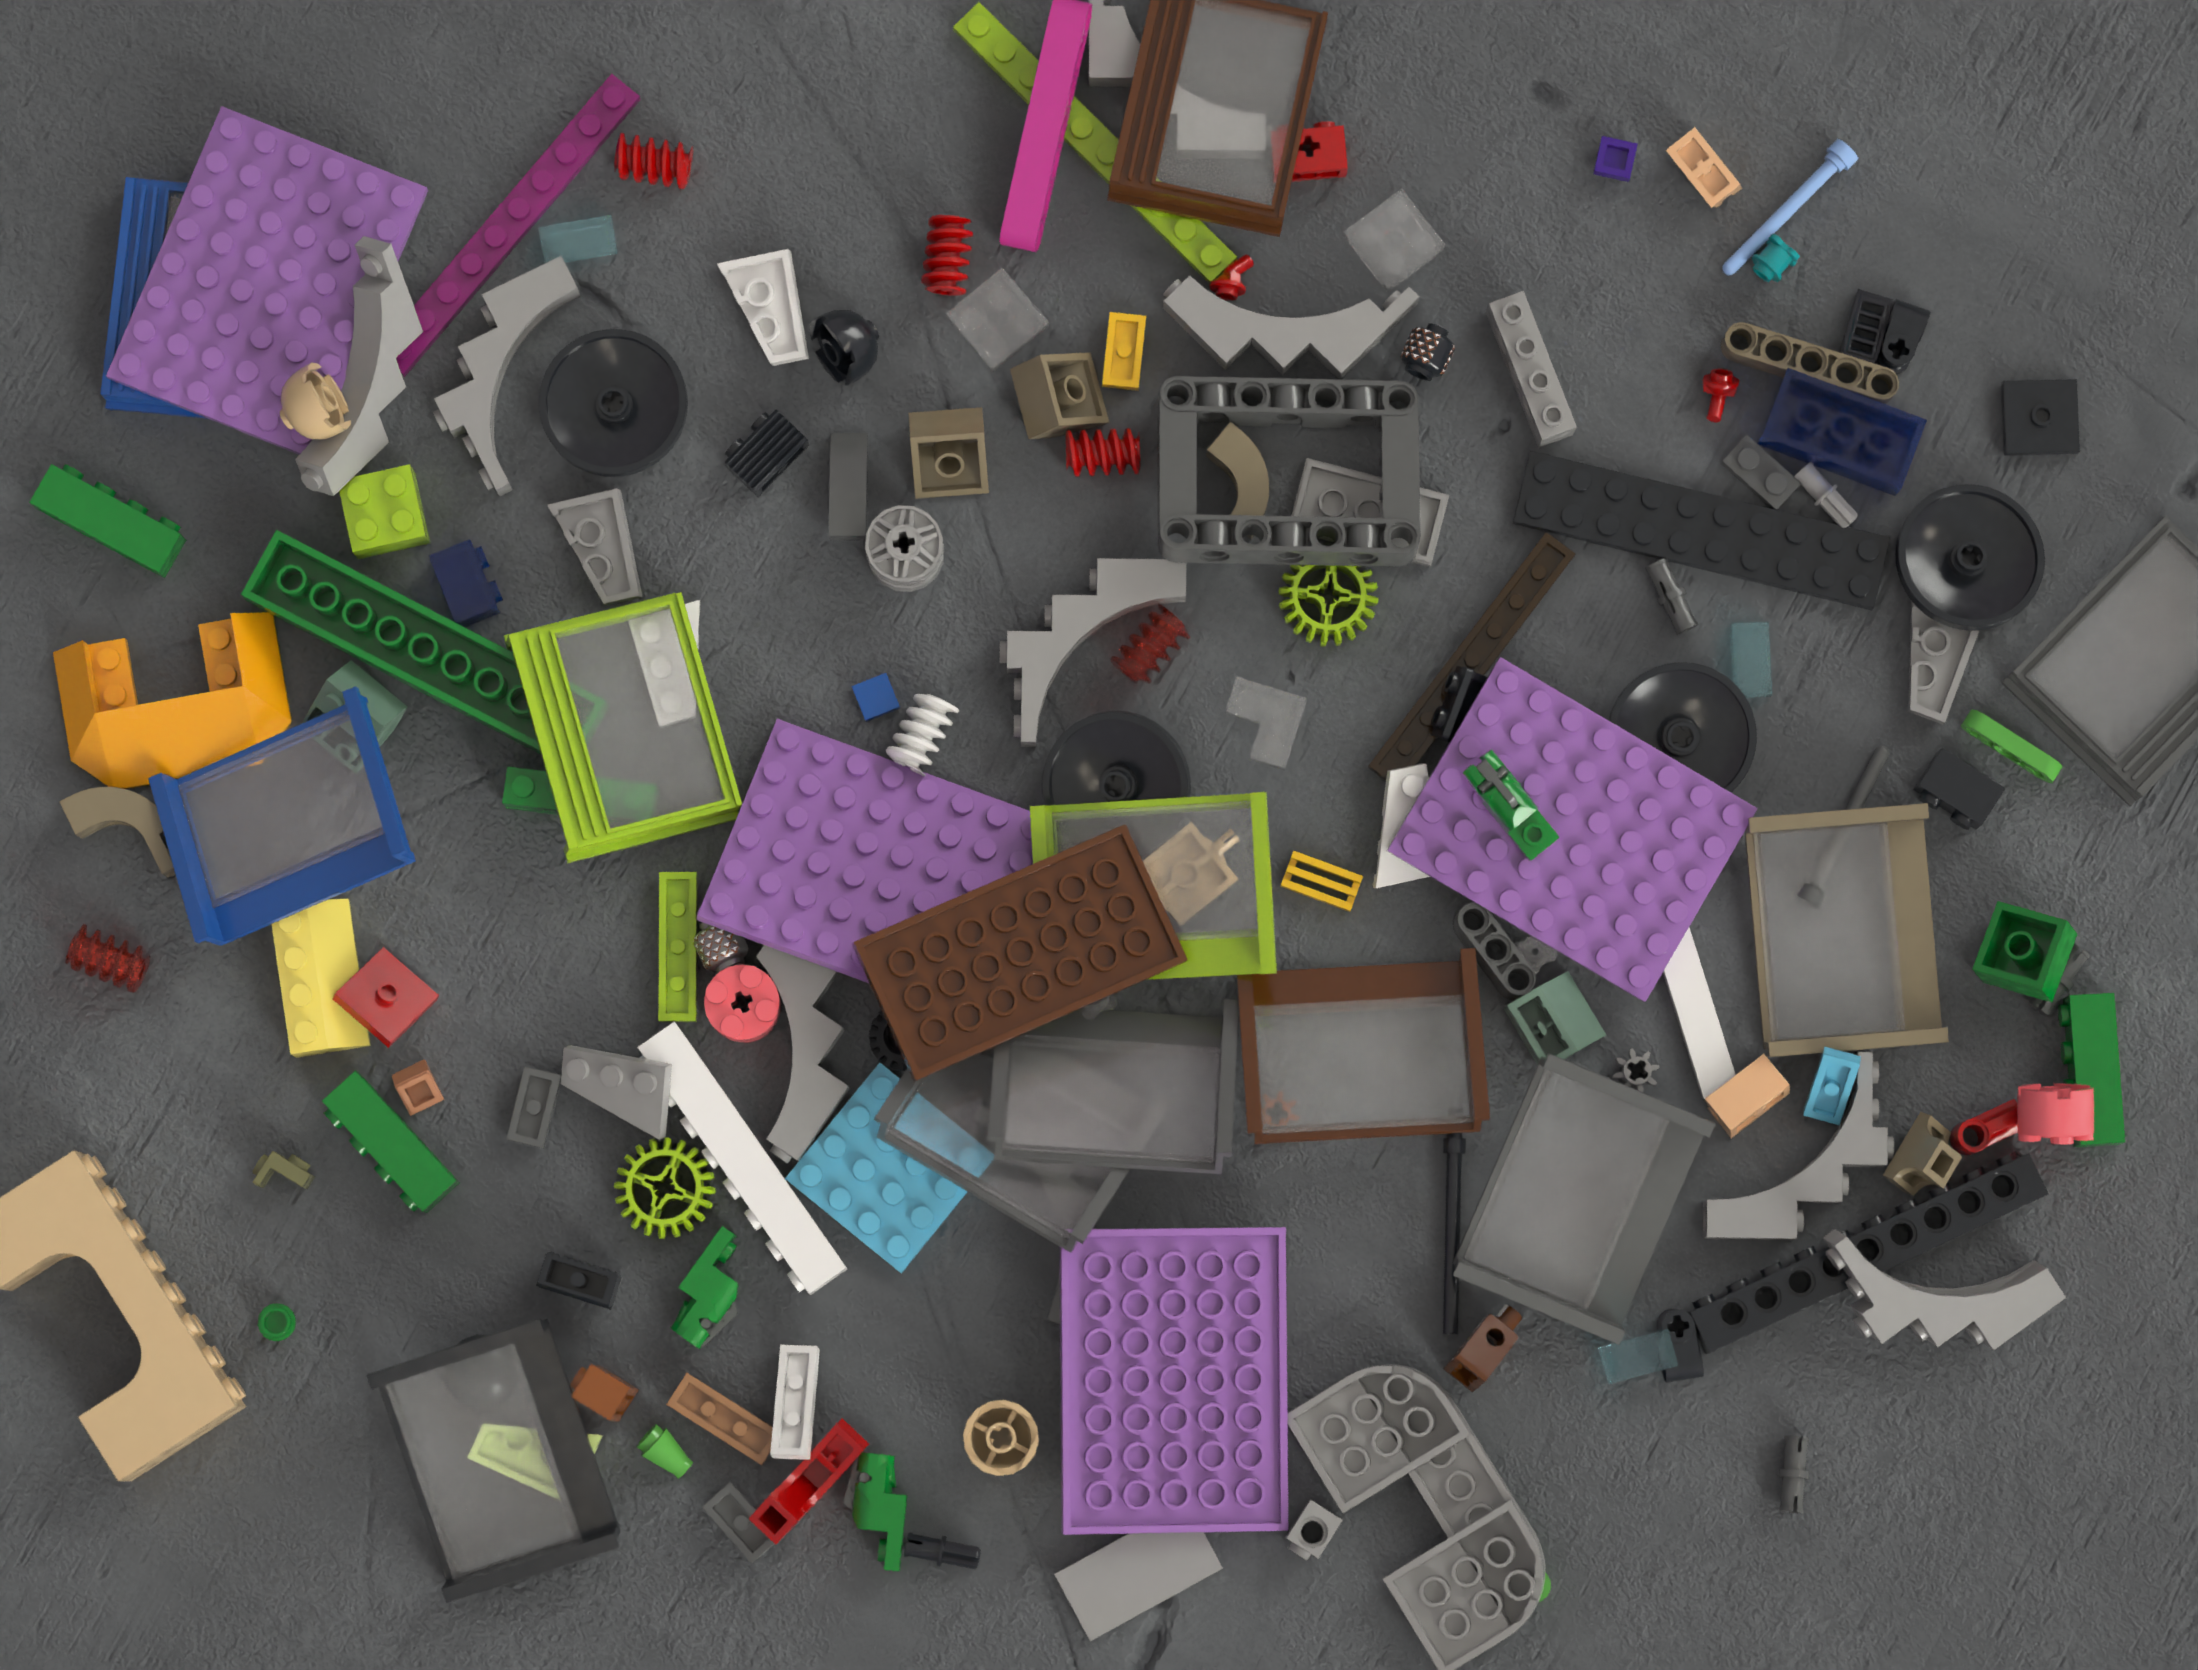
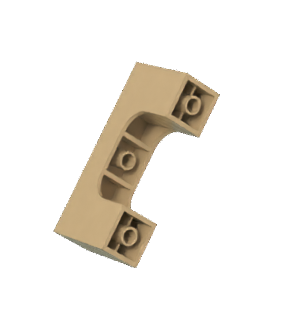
M74 1150L0 1197V1289L13 1291L55 1263L69 1257H81L95 1269L139 1340L141 1363L137 1374L128 1385L78 1418L118 1481H133L246 1408L242 1401L246 1394L236 1378L233 1377L231 1379L227 1377L222 1367L226 1365V1362L215 1346L210 1347L206 1344L202 1337L206 1330L195 1314L190 1315L184 1309L182 1303L186 1301V1298L175 1282L171 1284L162 1274L166 1267L156 1251L151 1252L143 1244L142 1240L146 1238V1235L135 1219L130 1220L129 1217H126L122 1209L127 1205L115 1187L111 1189L104 1182L102 1177L107 1175L100 1161L96 1156L91 1157L89 1154Z

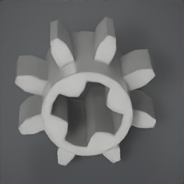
M1632 1048L1628 1050V1061L1616 1058L1615 1062L1621 1066L1620 1072L1612 1076V1079L1621 1078L1624 1085L1636 1087V1090L1640 1092L1644 1091L1642 1085L1644 1083L1650 1086L1657 1084L1655 1079L1651 1078V1074L1660 1067L1659 1065H1650L1647 1061L1650 1057L1649 1051L1643 1054L1642 1057H1636V1053ZM1639 1063L1642 1066L1640 1072L1644 1075V1079L1639 1077L1633 1081L1629 1078L1631 1071L1627 1066L1633 1067Z

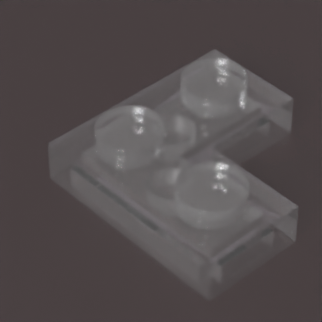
M1236 676L1225 713L1260 724L1249 760L1285 771L1307 698Z

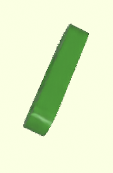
M1971 709L1961 724L1962 729L2045 782L2053 783L2062 769V765L2056 759L1977 710Z

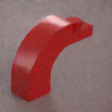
M843 1418L840 1419L811 1451L810 1460H803L749 1517V1520L776 1545L838 1481L867 1448L869 1443Z

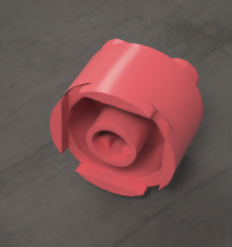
M734 965L727 967L716 974L706 988L704 1007L709 1022L719 1034L735 1042L750 1043L764 1038L773 1030L781 1012V997L776 985L764 971L755 966ZM743 995L746 999H753L748 1004L749 1011L745 1013L740 1008L733 1009V1006L738 1003L737 997Z
M2041 1083L2018 1086V1141L2037 1142L2041 1141V1138H2050L2051 1144H2073V1140H2093V1087L2070 1083H2053L2054 1086L2042 1087Z

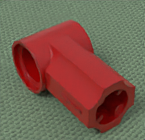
M2011 1099L1953 1127L1950 1135V1143L1953 1149L1961 1155H1971L2017 1134L2016 1100ZM1966 1127L1973 1129L1977 1133L1978 1141L1974 1147L1969 1146L1963 1140V1131Z

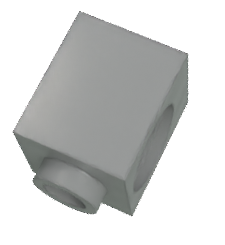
M1309 1499L1285 1537L1292 1542L1288 1549L1305 1560H1308L1310 1555L1319 1559L1341 1524L1342 1519ZM1309 1521L1317 1522L1322 1528V1536L1316 1543H1307L1301 1536L1303 1525Z

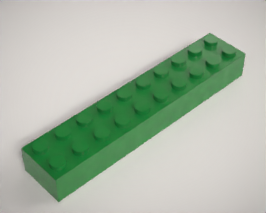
M278 530L275 531L241 593V596L248 603L541 755L513 652ZM569 682L586 746L588 747L609 706L604 699Z

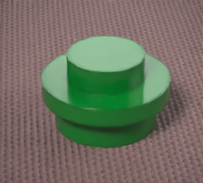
M275 1303L266 1306L258 1317L259 1331L265 1338L271 1341L287 1339L292 1335L296 1327L295 1314L288 1306Z

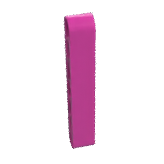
M1053 0L1001 227L1000 245L1031 252H1037L1039 249L1090 26L1092 3L1079 0Z

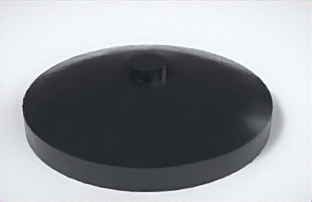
M623 329L594 331L566 345L548 366L539 392L541 423L555 450L578 469L604 477H622L636 474L659 462L678 441L683 431L688 411L686 385L671 355L649 337Z
M1961 484L1949 486L1927 496L1912 510L1905 520L1896 544L1897 572L1910 600L1931 619L1959 630L1979 631L1991 629L2016 617L2035 596L2040 587L2045 568L2043 541L2030 515L2008 495L1981 485Z
M1668 663L1643 672L1633 679L1620 693L1613 705L1608 720L1731 793L1739 786L1748 773L1756 751L1757 729L1750 704L1742 691L1722 673L1696 663Z
M1105 711L1090 715L1076 722L1056 740L1044 765L1042 794L1045 805L1190 797L1191 778L1186 758L1180 746L1162 726L1137 713ZM1186 812L1056 820L1058 832L1073 846L1126 824L1140 856H1143L1161 846L1176 832Z

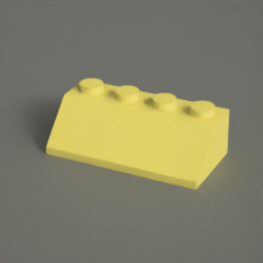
M328 899L273 923L272 931L290 1054L298 1058L371 1046L369 1031L333 1000L334 994L359 971L349 899Z

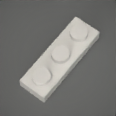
M780 1345L770 1453L772 1458L810 1460L820 1353L818 1346Z

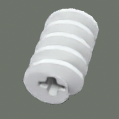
M915 694L913 700L920 708H907L906 713L913 721L902 720L899 726L906 734L895 733L892 738L899 747L889 746L886 749V753L894 762L904 767L906 765L912 771L925 777L926 775L920 770L919 765H932L933 762L925 753L926 751H939V748L932 740L933 738L945 739L946 735L939 729V726H952L953 722L945 714L946 712L958 713L959 709L936 696Z

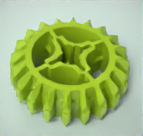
M1290 565L1291 570L1296 575L1284 573L1282 580L1291 585V587H1280L1278 591L1279 595L1289 597L1288 600L1279 603V609H1292V612L1284 617L1285 623L1288 624L1298 620L1299 623L1295 626L1293 633L1298 635L1306 628L1309 630L1306 636V642L1308 643L1313 641L1315 634L1321 635L1320 646H1326L1329 635H1333L1336 646L1341 645V633L1343 632L1350 641L1354 640L1356 635L1352 627L1354 626L1359 631L1364 632L1367 629V625L1361 617L1372 620L1375 616V612L1366 607L1377 605L1379 600L1375 596L1367 595V593L1374 592L1378 588L1377 583H1365L1372 576V570L1366 569L1360 573L1358 569L1361 566ZM1326 568L1324 580L1321 584L1308 586V588L1299 587L1302 580L1308 574L1318 569ZM1337 570L1351 578L1358 594L1351 593V590L1343 589L1339 586ZM1330 579L1332 595L1338 597V600L1333 598L1328 613H1326L1325 599L1322 596H1318V593L1324 594ZM1298 599H1304L1305 602L1312 603L1318 607L1320 623L1312 620L1304 613ZM1349 604L1358 605L1356 611L1347 620L1331 624L1335 609L1348 607Z
M670 1137L664 1138L663 1149L658 1148V1143L655 1139H650V1152L646 1153L640 1144L637 1145L635 1148L641 1157L636 1161L627 1154L624 1159L632 1165L629 1171L621 1167L617 1169V1173L627 1177L626 1183H614L615 1189L625 1190L626 1195L616 1197L615 1201L617 1204L627 1202L629 1204V1207L621 1212L623 1218H627L635 1213L636 1217L631 1223L632 1228L637 1229L644 1221L647 1223L644 1228V1235L650 1236L655 1226L659 1227L658 1237L665 1239L667 1228L671 1227L672 1234L675 1238L681 1236L678 1225L684 1224L685 1228L692 1232L695 1228L690 1222V1218L695 1216L697 1220L704 1222L706 1217L698 1211L700 1206L712 1209L713 1203L704 1200L703 1197L704 1194H715L716 1188L711 1186L705 1187L704 1182L714 1179L715 1176L713 1172L701 1173L700 1170L709 1164L706 1158L701 1159L697 1163L693 1161L699 1153L696 1147L692 1148L685 1155L686 1142L680 1140L676 1150L671 1149L672 1140ZM658 1158H670L668 1165H666L661 1174L649 1176L640 1173L642 1168L649 1162ZM681 1162H684L693 1173L696 1184L695 1193L681 1188L678 1184L677 1178ZM667 1178L673 1180L670 1185L672 1187L675 1186V1190L683 1193V1195L666 1193L664 1198L660 1200L657 1196L660 1191L655 1190V1186L647 1183V1181L664 1183ZM635 1183L648 1188L652 1192L653 1198L650 1205L652 1207L648 1215L643 1212L637 1203ZM679 1200L690 1204L682 1214L674 1218L659 1219L662 1211L664 1212L665 1207L671 1201Z

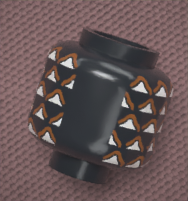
M1429 323L1427 328H1414L1400 356L1406 365L1404 370L1412 376L1425 381H1431L1432 377L1442 376L1455 350L1453 342L1447 338L1449 332L1432 323Z

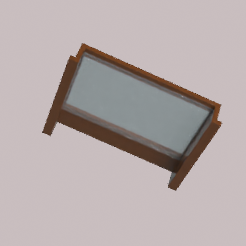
M1150 0L1110 177L1107 200L1280 237L1328 12L1323 11V13L1263 0Z
M1475 948L1460 949L1459 961L1280 970L1274 974L1237 975L1247 1133H1254V1144L1480 1132L1482 1121L1490 1120Z

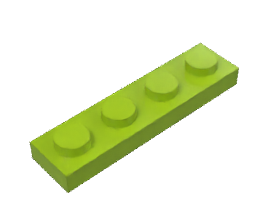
M659 872V1022H697V951L693 943L694 937L697 935V872Z

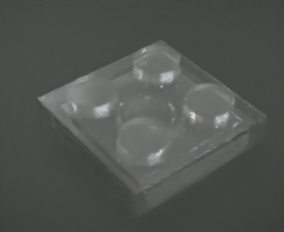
M1402 188L1343 232L1345 239L1387 292L1446 249V244Z
M1003 268L999 269L946 313V318L992 372L1050 326L1048 320Z

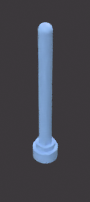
M1837 139L1827 149L1828 154L1824 157L1825 162L1723 264V272L1726 275L1735 274L1769 239L1771 234L1775 233L1835 172L1840 173L1843 169L1848 170L1858 160V156L1844 141Z

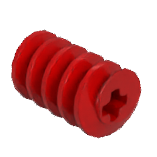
M620 133L615 153L614 171L616 172L618 169L619 177L624 181L628 179L632 171L634 180L637 183L642 182L647 173L650 185H655L660 176H662L665 187H670L676 178L678 188L685 189L691 173L693 146L689 153H685L683 142L679 141L675 150L670 151L669 142L667 139H664L660 149H656L654 137H650L645 147L641 146L639 135H635L631 144H627L625 133Z
M935 215L929 218L928 225L934 230L929 231L926 236L927 240L932 244L925 247V254L930 258L923 262V269L929 272L921 276V283L926 286L925 290L939 295L958 296L966 294V289L957 286V282L968 280V275L958 270L959 267L970 266L969 260L960 257L961 253L970 252L972 249L971 246L962 242L964 238L973 237V232L964 228V224L972 222L970 219L953 215Z
M1126 428L1122 439H1119L1116 430L1110 429L1108 438L1104 439L1101 430L1096 429L1093 439L1090 440L1086 430H1081L1078 440L1075 441L1071 430L1066 431V470L1068 466H1071L1076 477L1080 476L1083 466L1087 467L1090 476H1095L1098 465H1101L1104 475H1110L1113 465H1116L1119 475H1124L1128 464L1131 465L1134 474H1139L1141 469L1139 432L1137 438H1134L1131 429Z

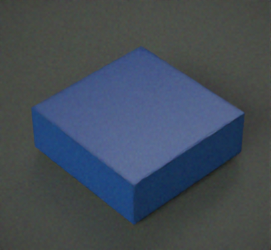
M886 673L852 686L866 722L900 709Z

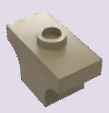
M1920 1112L1883 1176L1901 1191L1912 1196L1927 1185H1936L1944 1189L1962 1156L1948 1145L1951 1132L1931 1115Z

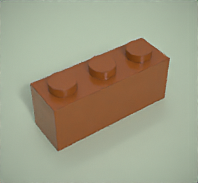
M591 1364L588 1369L581 1367L570 1387L575 1389L571 1395L572 1398L609 1421L616 1422L621 1420L639 1389L610 1371Z

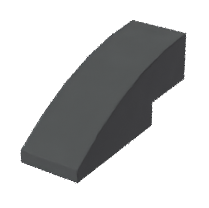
M831 433L830 541H866L868 433Z

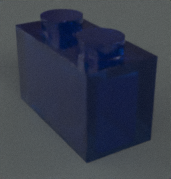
M469 539L429 555L455 623L467 627L501 613L497 603L503 601L496 581L489 582L484 569L490 567L482 546L475 548Z

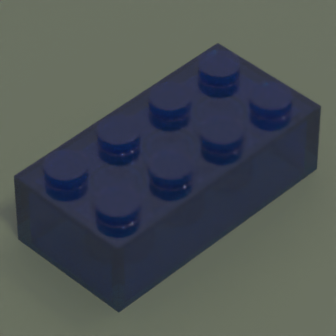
M1787 368L1779 383L1757 444L1806 463L1812 462L1816 467L1896 496L1903 487L1927 420Z

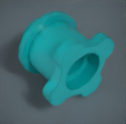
M1772 233L1769 241L1766 243V248L1759 255L1755 254L1752 256L1754 263L1752 269L1765 282L1770 280L1779 282L1782 279V272L1789 265L1794 267L1800 258L1793 248L1783 242L1778 235Z

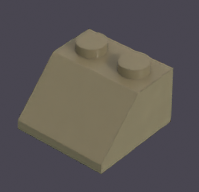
M1091 352L1039 355L1010 369L1028 439L1055 438L1065 435L1067 430L1075 433L1109 423Z
M982 407L909 413L915 499L989 493Z

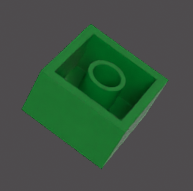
M1997 901L1972 970L1983 983L2052 1003L2077 933L2067 920Z

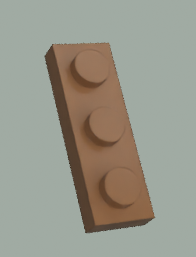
M689 1373L685 1374L666 1405L760 1465H763L771 1453L773 1427Z

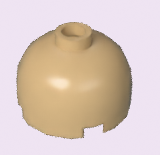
M311 362L292 374L282 387L281 405L283 409L280 410V416L288 429L292 430L294 428L304 437L314 440L327 439L349 428L351 420L344 422L343 417L345 413L349 412V409L334 379L329 374L322 377L316 371L321 366Z
M1007 1400L990 1401L977 1408L967 1420L963 1433L965 1451L971 1462L983 1472L996 1476L1014 1474L1025 1468L1035 1456L1039 1443L1037 1425L1031 1414L1019 1404Z

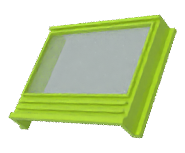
M681 592L503 636L507 650H512L565 836L566 845L563 850L567 864L736 820L742 802Z
M1266 792L1030 806L1033 864L1126 824L1188 959L1185 963L1147 980L1277 973Z

